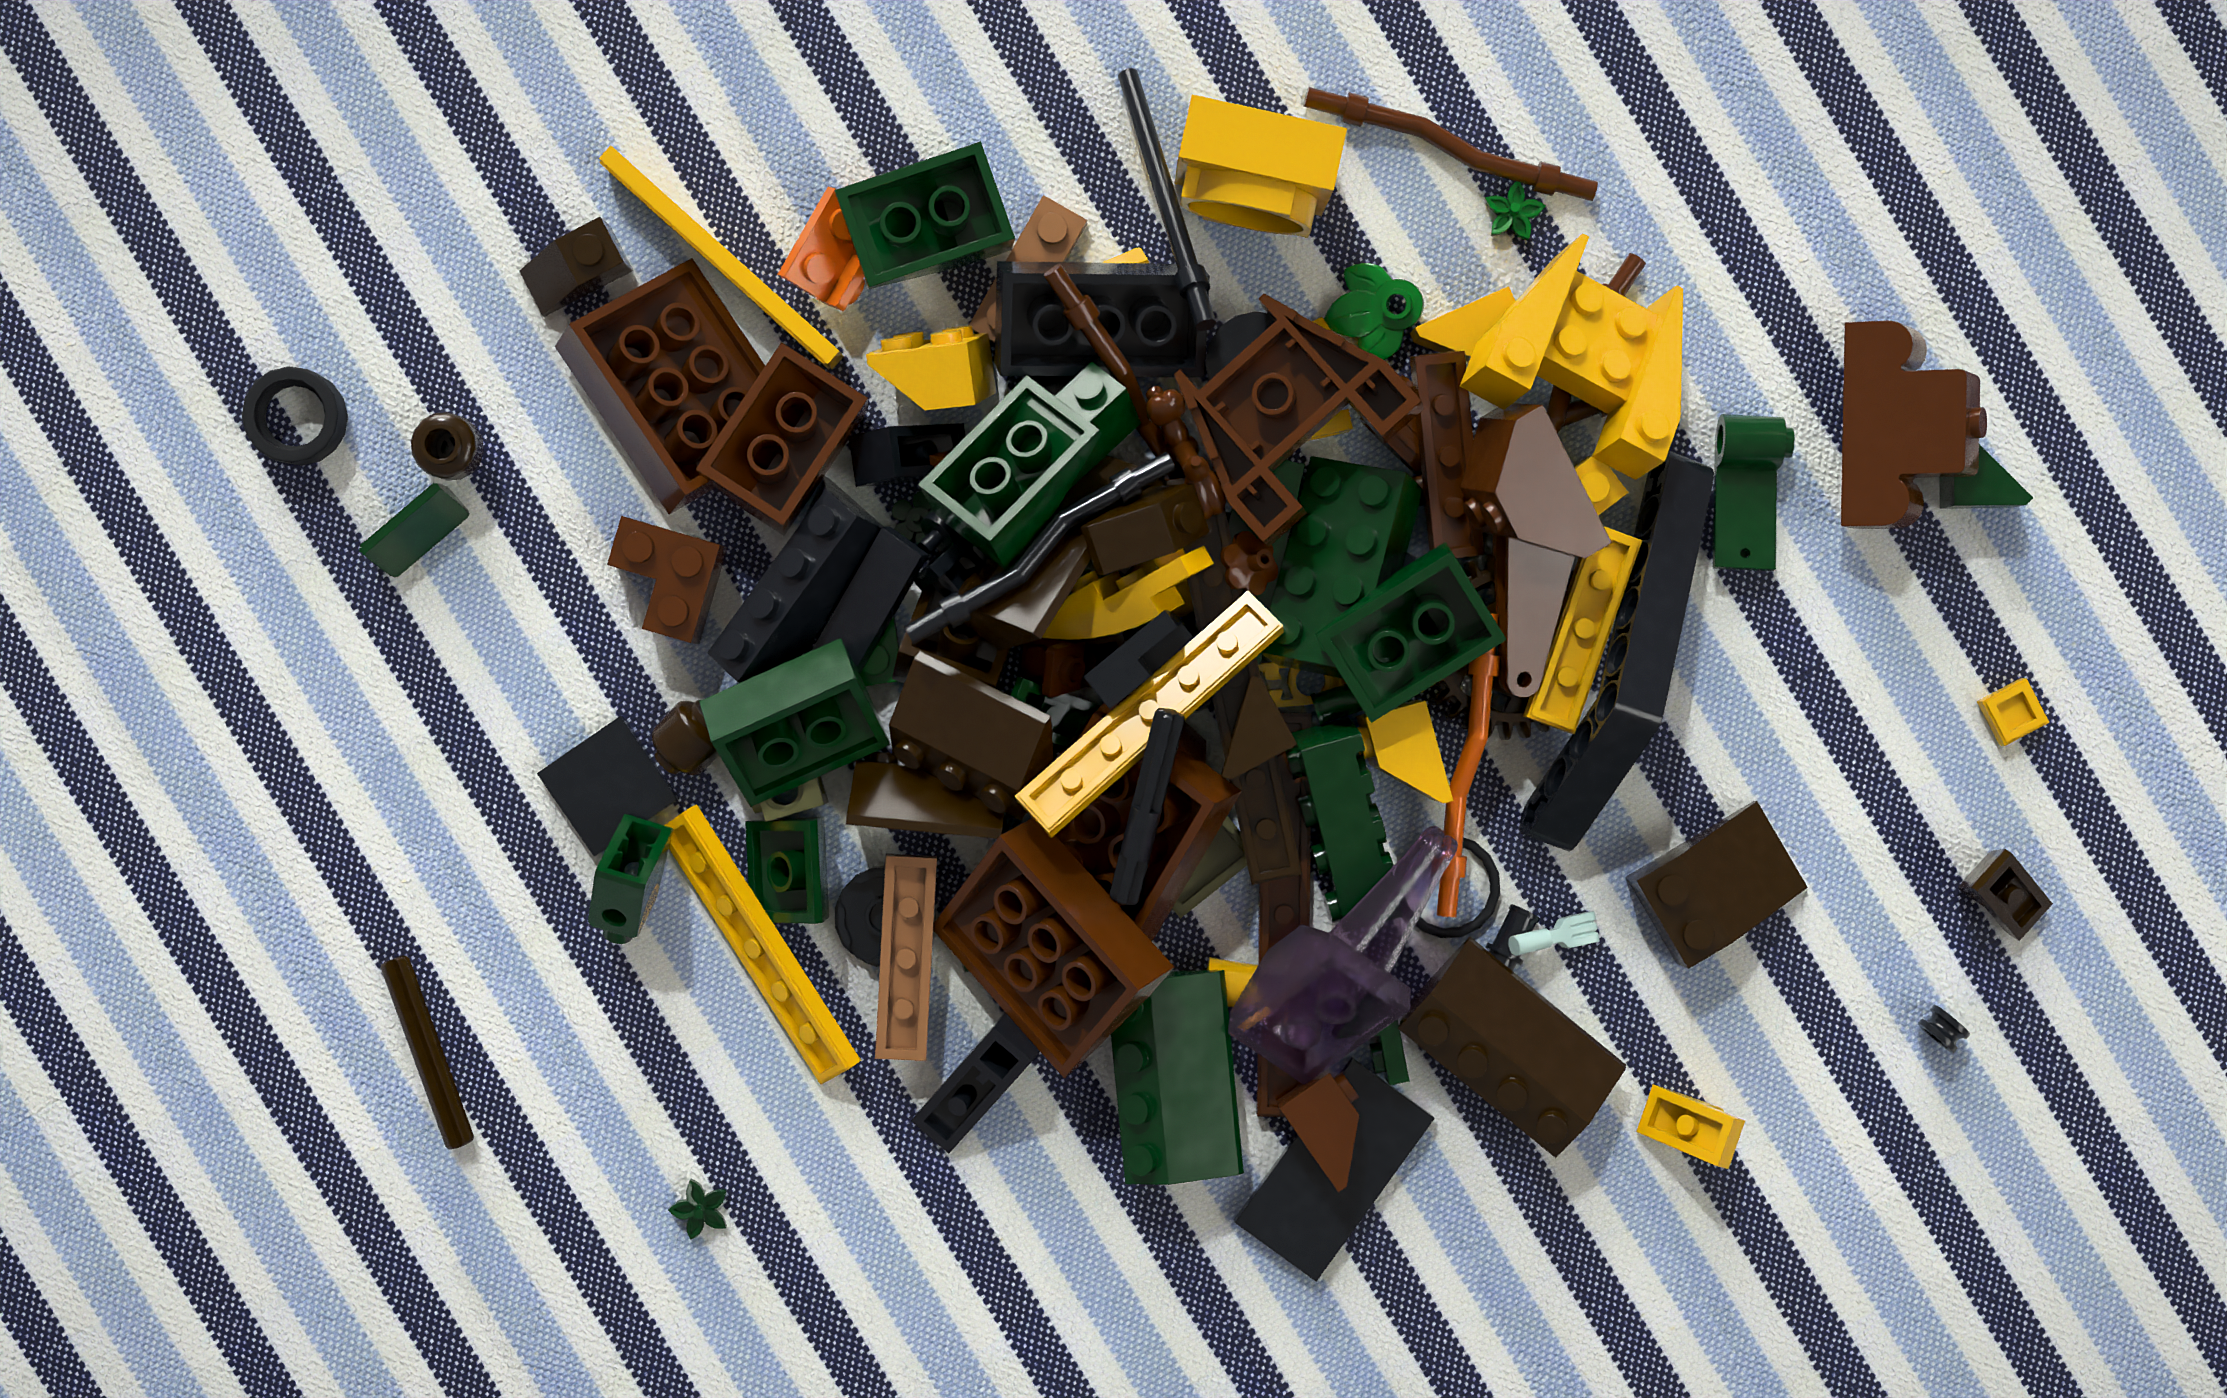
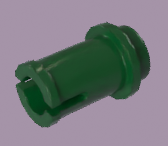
M1347 684L1316 694H1310L1320 725L1363 710Z

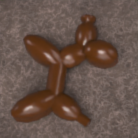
M1159 386L1150 388L1146 393L1148 399L1146 413L1147 418L1158 427L1161 426V434L1167 443L1163 453L1167 452L1176 468H1182L1185 475L1184 484L1194 483L1205 519L1211 518L1213 514L1222 513L1226 503L1222 485L1216 474L1210 470L1208 462L1199 456L1200 447L1197 440L1189 435L1184 421L1180 419L1186 411L1183 395L1175 389L1163 391Z

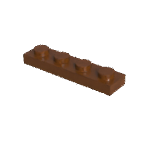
M1465 351L1411 356L1410 366L1413 391L1422 400L1424 410L1416 416L1429 551L1446 542L1456 558L1485 555L1482 529L1477 530L1468 520L1463 509V503L1467 500L1460 489L1474 442L1469 391L1460 387L1466 371Z

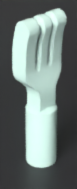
M1590 911L1559 918L1554 928L1550 930L1543 928L1511 936L1508 941L1509 949L1513 955L1518 956L1550 948L1552 944L1556 943L1563 948H1573L1599 942V934L1596 932L1598 928L1594 922L1596 920L1595 912Z

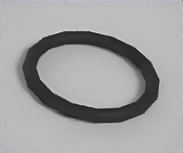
M1443 835L1434 836L1417 844L1403 860L1397 882L1405 915L1409 921L1424 933L1439 938L1463 937L1480 929L1494 913L1500 896L1499 872L1487 851L1475 841L1463 837V848L1470 850L1483 862L1489 875L1490 894L1485 908L1473 921L1460 927L1441 928L1427 923L1415 912L1408 898L1407 880L1412 865L1423 853L1437 846H1442Z

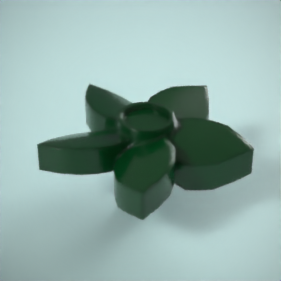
M691 1178L686 1189V1199L678 1200L668 1208V1211L676 1218L688 1219L686 1229L690 1240L702 1232L704 1222L715 1229H725L727 1227L724 1216L716 1210L723 1203L727 1189L713 1190L705 1195L702 1185Z

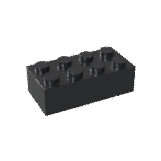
M997 261L994 363L1000 376H1077L1093 362L1113 377L1080 329L1074 330L1063 314L1064 305L1044 277V274L1057 264H1061L1082 296L1089 295L1100 311L1097 318L1130 364L1135 377H1175L1174 374L1181 370L1186 377L1205 378L1207 330L1199 331L1196 329L1188 301L1180 296L1175 280V274L1178 271L1176 264Z

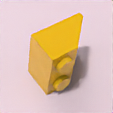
M1413 700L1405 702L1372 723L1365 714L1356 716L1359 725L1357 729L1362 734L1365 751L1358 753L1359 755L1363 754L1364 759H1368L1369 765L1431 800L1443 804L1453 801L1426 701Z

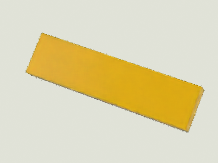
M1605 526L1604 528L1612 543L1587 558H1578L1561 606L1540 687L1536 693L1529 697L1523 717L1570 734H1575L1642 543L1640 539Z

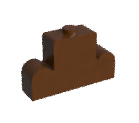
M1889 320L1845 322L1841 488L1842 527L1853 529H1899L1908 527L1917 521L1924 506L1923 494L1919 487L1913 483L1915 478L1971 477L1976 475L1979 469V438H1984L1987 432L1986 410L1984 407H1980V378L1976 374L1963 369L1916 371L1920 369L1925 361L1927 353L1926 342L1918 331L1899 322Z

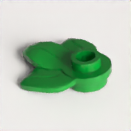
M1371 263L1350 266L1344 270V278L1350 292L1340 296L1332 303L1327 310L1324 320L1334 332L1348 337H1358L1359 348L1386 360L1400 349L1404 330L1416 324L1422 316L1424 309L1422 293L1416 285L1407 280H1393L1381 266ZM1395 295H1402L1406 300V308L1400 314H1393L1389 308V302Z

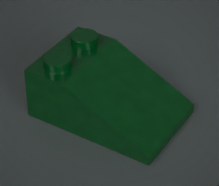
M981 141L834 190L869 289L963 267L1011 251L1013 248L1015 236Z
M1026 375L918 485L936 516L1006 570L1023 554L1052 518L1102 434L1097 427Z
M1446 542L1399 570L1315 634L1371 723L1507 640Z

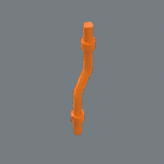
M1491 613L1496 623L1498 624L1499 614ZM1496 647L1471 661L1468 665V674H1473L1468 735L1449 785L1453 801L1446 803L1442 853L1436 855L1435 875L1440 876L1437 916L1457 917L1460 878L1465 877L1467 856L1462 855L1466 802L1488 740L1493 676H1499L1500 655H1495Z

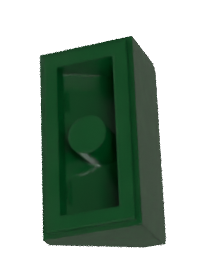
M433 483L360 545L359 551L389 576L399 577L465 521L469 516V511L448 486Z

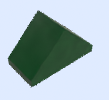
M1980 444L1979 469L1976 475L1971 477H1939L1940 509L2014 508L2027 505L2033 499Z

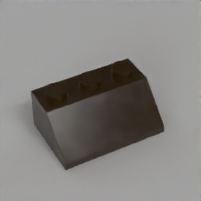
M921 651L915 656L889 723L892 754L903 765L912 769L920 768L937 777L946 787L955 791L963 790L980 799L989 809L997 813L1006 812L1022 820L1027 811L1017 802L1015 795L1054 762L1051 716Z
M875 751L869 754L868 760L856 761L846 824L998 839L1000 835L1005 833L1006 812L997 813L989 809L980 799L963 790L955 791L946 787L937 777L920 768L912 769L899 763V760L892 753Z

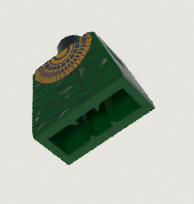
M624 814L595 870L588 916L589 924L592 927L602 929L604 938L609 942L625 944L630 942L632 938L639 936L658 895L673 828ZM631 862L639 863L637 877L626 874L625 867Z

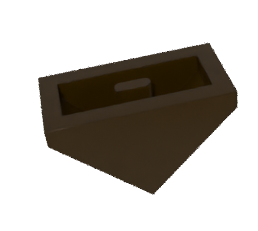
M1251 675L1248 679L1221 771L1222 777L1231 780L1297 745L1263 680Z

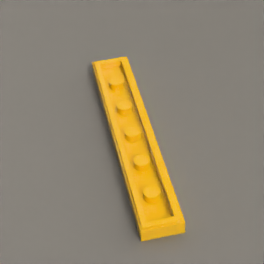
M610 145L600 156L599 159L601 161L599 163L820 363L827 369H833L844 356L834 345Z
M1247 591L1016 794L1017 802L1052 838L1144 756L1154 712L1158 708L1174 709L1183 714L1185 719L1188 718L1284 633L1283 625Z
M698 805L690 807L664 826L673 828L669 850L818 1082L822 1085L859 1063L861 1059Z

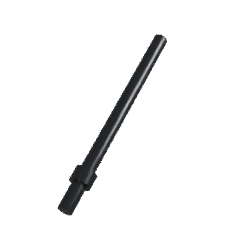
M1128 68L1121 71L1118 78L1178 268L1175 280L1180 296L1188 301L1196 329L1206 331L1216 325L1215 316L1207 294L1210 290V283L1205 267L1197 262L1138 71L1134 68Z

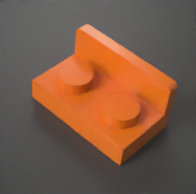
M828 186L777 275L822 303L844 311L848 305L854 303L861 295L865 279L834 192L836 189Z

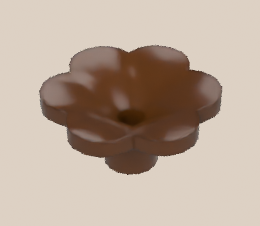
M1249 531L1237 533L1233 538L1232 544L1225 546L1221 551V562L1227 568L1225 578L1228 585L1232 589L1243 588L1245 592L1249 591L1253 596L1262 594L1266 589L1267 583L1274 581L1278 575V566L1273 558V546L1268 547L1260 538L1256 539Z

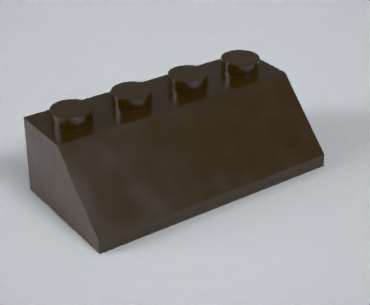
M1106 455L1066 493L1055 513L1109 484V477L1127 467L1132 471L1138 466ZM1117 502L1069 529L1026 583L970 613L972 619L964 624L1000 651L1041 639L1091 560L1081 526L1122 502ZM986 556L988 559L980 572L972 573L963 583L958 594L961 595L1003 572L1004 569Z
M1470 936L1406 1004L1398 1027L1401 1032L1555 1158L1590 1124L1626 1070L1624 1062Z

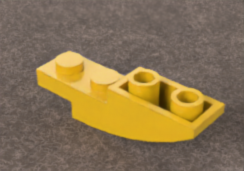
M1202 546L1187 554L1182 548L1175 553L1156 558L1154 562L1158 569L1148 575L1143 567L1124 577H1121L1119 572L1115 571L1100 579L1096 571H1092L1077 580L1071 590L1072 594L1067 596L1042 637L1066 640L1088 639L1112 635L1138 627L1153 620L1164 610L1171 611L1185 604L1175 585L1214 563L1205 546Z

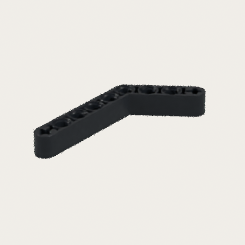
M1669 450L1665 462L1648 472L1634 537L1642 540L1616 614L1598 697L1576 728L1575 734H1572L1524 806L1520 819L1521 834L1566 851L1573 850L1657 732L1664 715L1714 480V471L1711 467Z

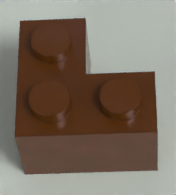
M621 516L607 565L656 579L642 629L685 642L700 644L728 547Z

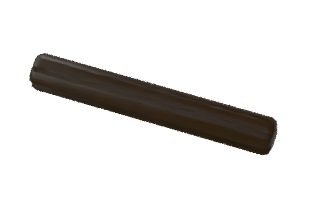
M399 956L385 961L381 964V971L445 1147L450 1150L467 1145L473 1140L474 1135L410 959L407 956Z

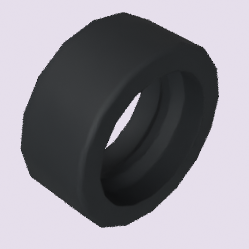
M287 366L270 370L253 383L244 399L242 420L247 437L258 451L275 461L303 466L320 462L337 449L345 436L348 414L343 396L331 381L308 369ZM293 386L307 388L315 393L322 402L325 413L323 428L318 436L308 444L300 446L285 445L276 440L269 431L266 422L267 407L273 396L282 389Z

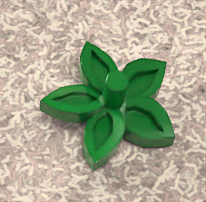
M1515 182L1510 187L1507 199L1497 195L1485 197L1484 200L1489 209L1499 214L1492 224L1491 236L1503 234L1512 226L1513 232L1519 238L1529 241L1531 234L1529 219L1537 217L1546 205L1535 199L1524 201L1525 193L1520 182Z

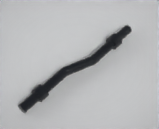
M1164 452L1132 471L1128 467L1109 477V484L1055 513L1012 567L961 595L957 591L938 601L940 607L904 626L913 644L915 645L949 625L953 629L972 619L970 613L1026 583L1069 529L1119 501L1125 505L1141 496V489L1175 471L1176 467L1169 454Z

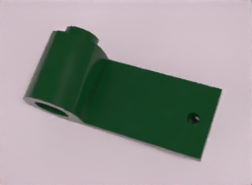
M1722 414L1718 419L1715 434L1713 569L1774 571L1776 569L1777 470L1781 467L1784 458H1791L1795 440L1793 428L1786 427L1784 417Z

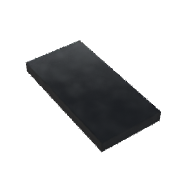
M1353 1057L1350 1058L1341 1071L1359 1095V1098L1352 1102L1359 1113V1120L1347 1187L1340 1192L1336 1190L1296 1133L1234 1218V1222L1316 1282L1435 1119L1433 1115L1389 1085Z

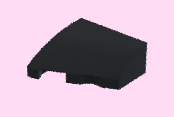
M1164 610L1088 672L1084 678L1109 709H1111L1195 638L1197 634L1178 615L1169 610Z

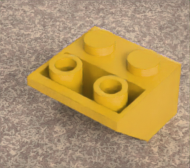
M972 325L942 329V332L930 334L931 339L924 340L923 331L895 334L893 338L880 340V349L866 354L867 365L925 411L976 405L997 393L989 333L973 334Z

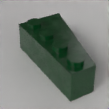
M1346 717L1291 733L1297 745L1287 749L1285 755L1292 778L1301 777L1306 796L1298 798L1306 828L1315 826L1319 844L1311 846L1319 876L1328 873L1332 892L1324 894L1331 922L1341 921L1346 934L1351 935L1406 919L1390 853L1388 851L1385 852L1383 843L1387 842L1383 820L1376 803H1372L1370 797L1371 794L1376 792L1372 775L1363 754L1359 755L1358 753L1365 751L1361 732Z

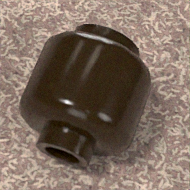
M449 412L434 413L424 418L415 428L411 439L412 456L418 467L428 475L447 481L461 480L472 474L480 465L484 453L483 438L478 428L468 419Z
M701 700L696 702H678L656 725L652 732V742L657 750L654 754L655 758L666 771L672 774H677L679 771L687 775L701 774L719 756L710 740L699 703Z

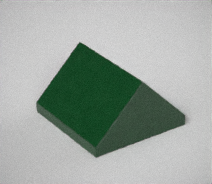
M824 817L774 819L767 822L765 820L745 821L748 885L771 921L775 923L818 924L829 918Z

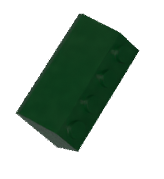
M1224 970L1171 971L1154 992L1111 1034L1125 1184L1171 1185L1236 1176L1244 1173Z

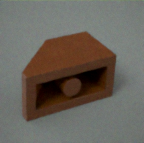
M1325 1066L1276 1102L1281 1112L1336 1190L1340 1192L1347 1187L1359 1120V1113L1352 1102L1359 1098V1095L1342 1072L1333 1077Z

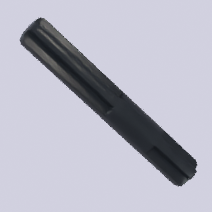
M1158 708L1154 712L1109 892L1110 898L1121 905H1136L1140 900L1185 723L1184 715L1174 709Z

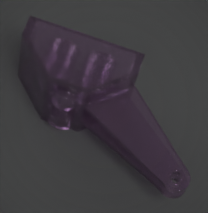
M1437 826L1427 828L1407 853L1329 933L1302 924L1268 949L1230 1011L1228 1034L1305 1085L1410 1011L1411 988L1391 975L1390 972L1442 874L1453 859L1458 847L1457 841L1449 835L1444 836V831Z

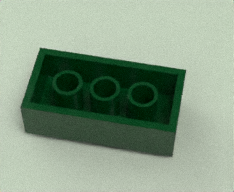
M1315 456L1310 457L1298 501L1307 514L1291 528L1269 610L1283 625L1284 633L1265 648L1261 654L1279 666L1342 678L1315 634L1402 569L1423 489L1406 472Z

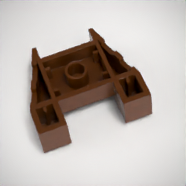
M1263 294L1258 299L1263 309L1275 321L1268 329L1200 390L1193 385L1181 370H1178L1174 376L1195 421L1228 503L1256 535L1270 547L1307 514L1301 504L1272 473L1280 464L1348 404L1384 443L1388 442L1424 410L1422 400L1385 360L1362 350L1346 341L1342 336L1319 326L1298 314L1297 311Z

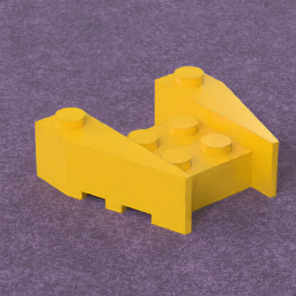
M1582 233L1552 259L1534 279V282L1476 343L1460 387L1504 410L1531 390L1536 376L1546 380L1608 414L1592 457L1637 480L1665 462L1681 418L1683 288L1676 285L1649 305L1647 309L1576 271L1589 236Z

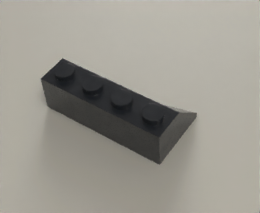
M824 476L803 521L707 653L739 683L801 656L837 607L878 533L884 526L832 480Z

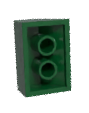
M841 638L699 701L710 740L750 807L891 745L861 675Z

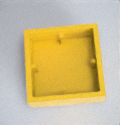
M1192 95L1174 184L1183 186L1180 205L1187 211L1203 217V220L1254 231L1308 238L1314 215L1322 216L1334 191L1347 128Z

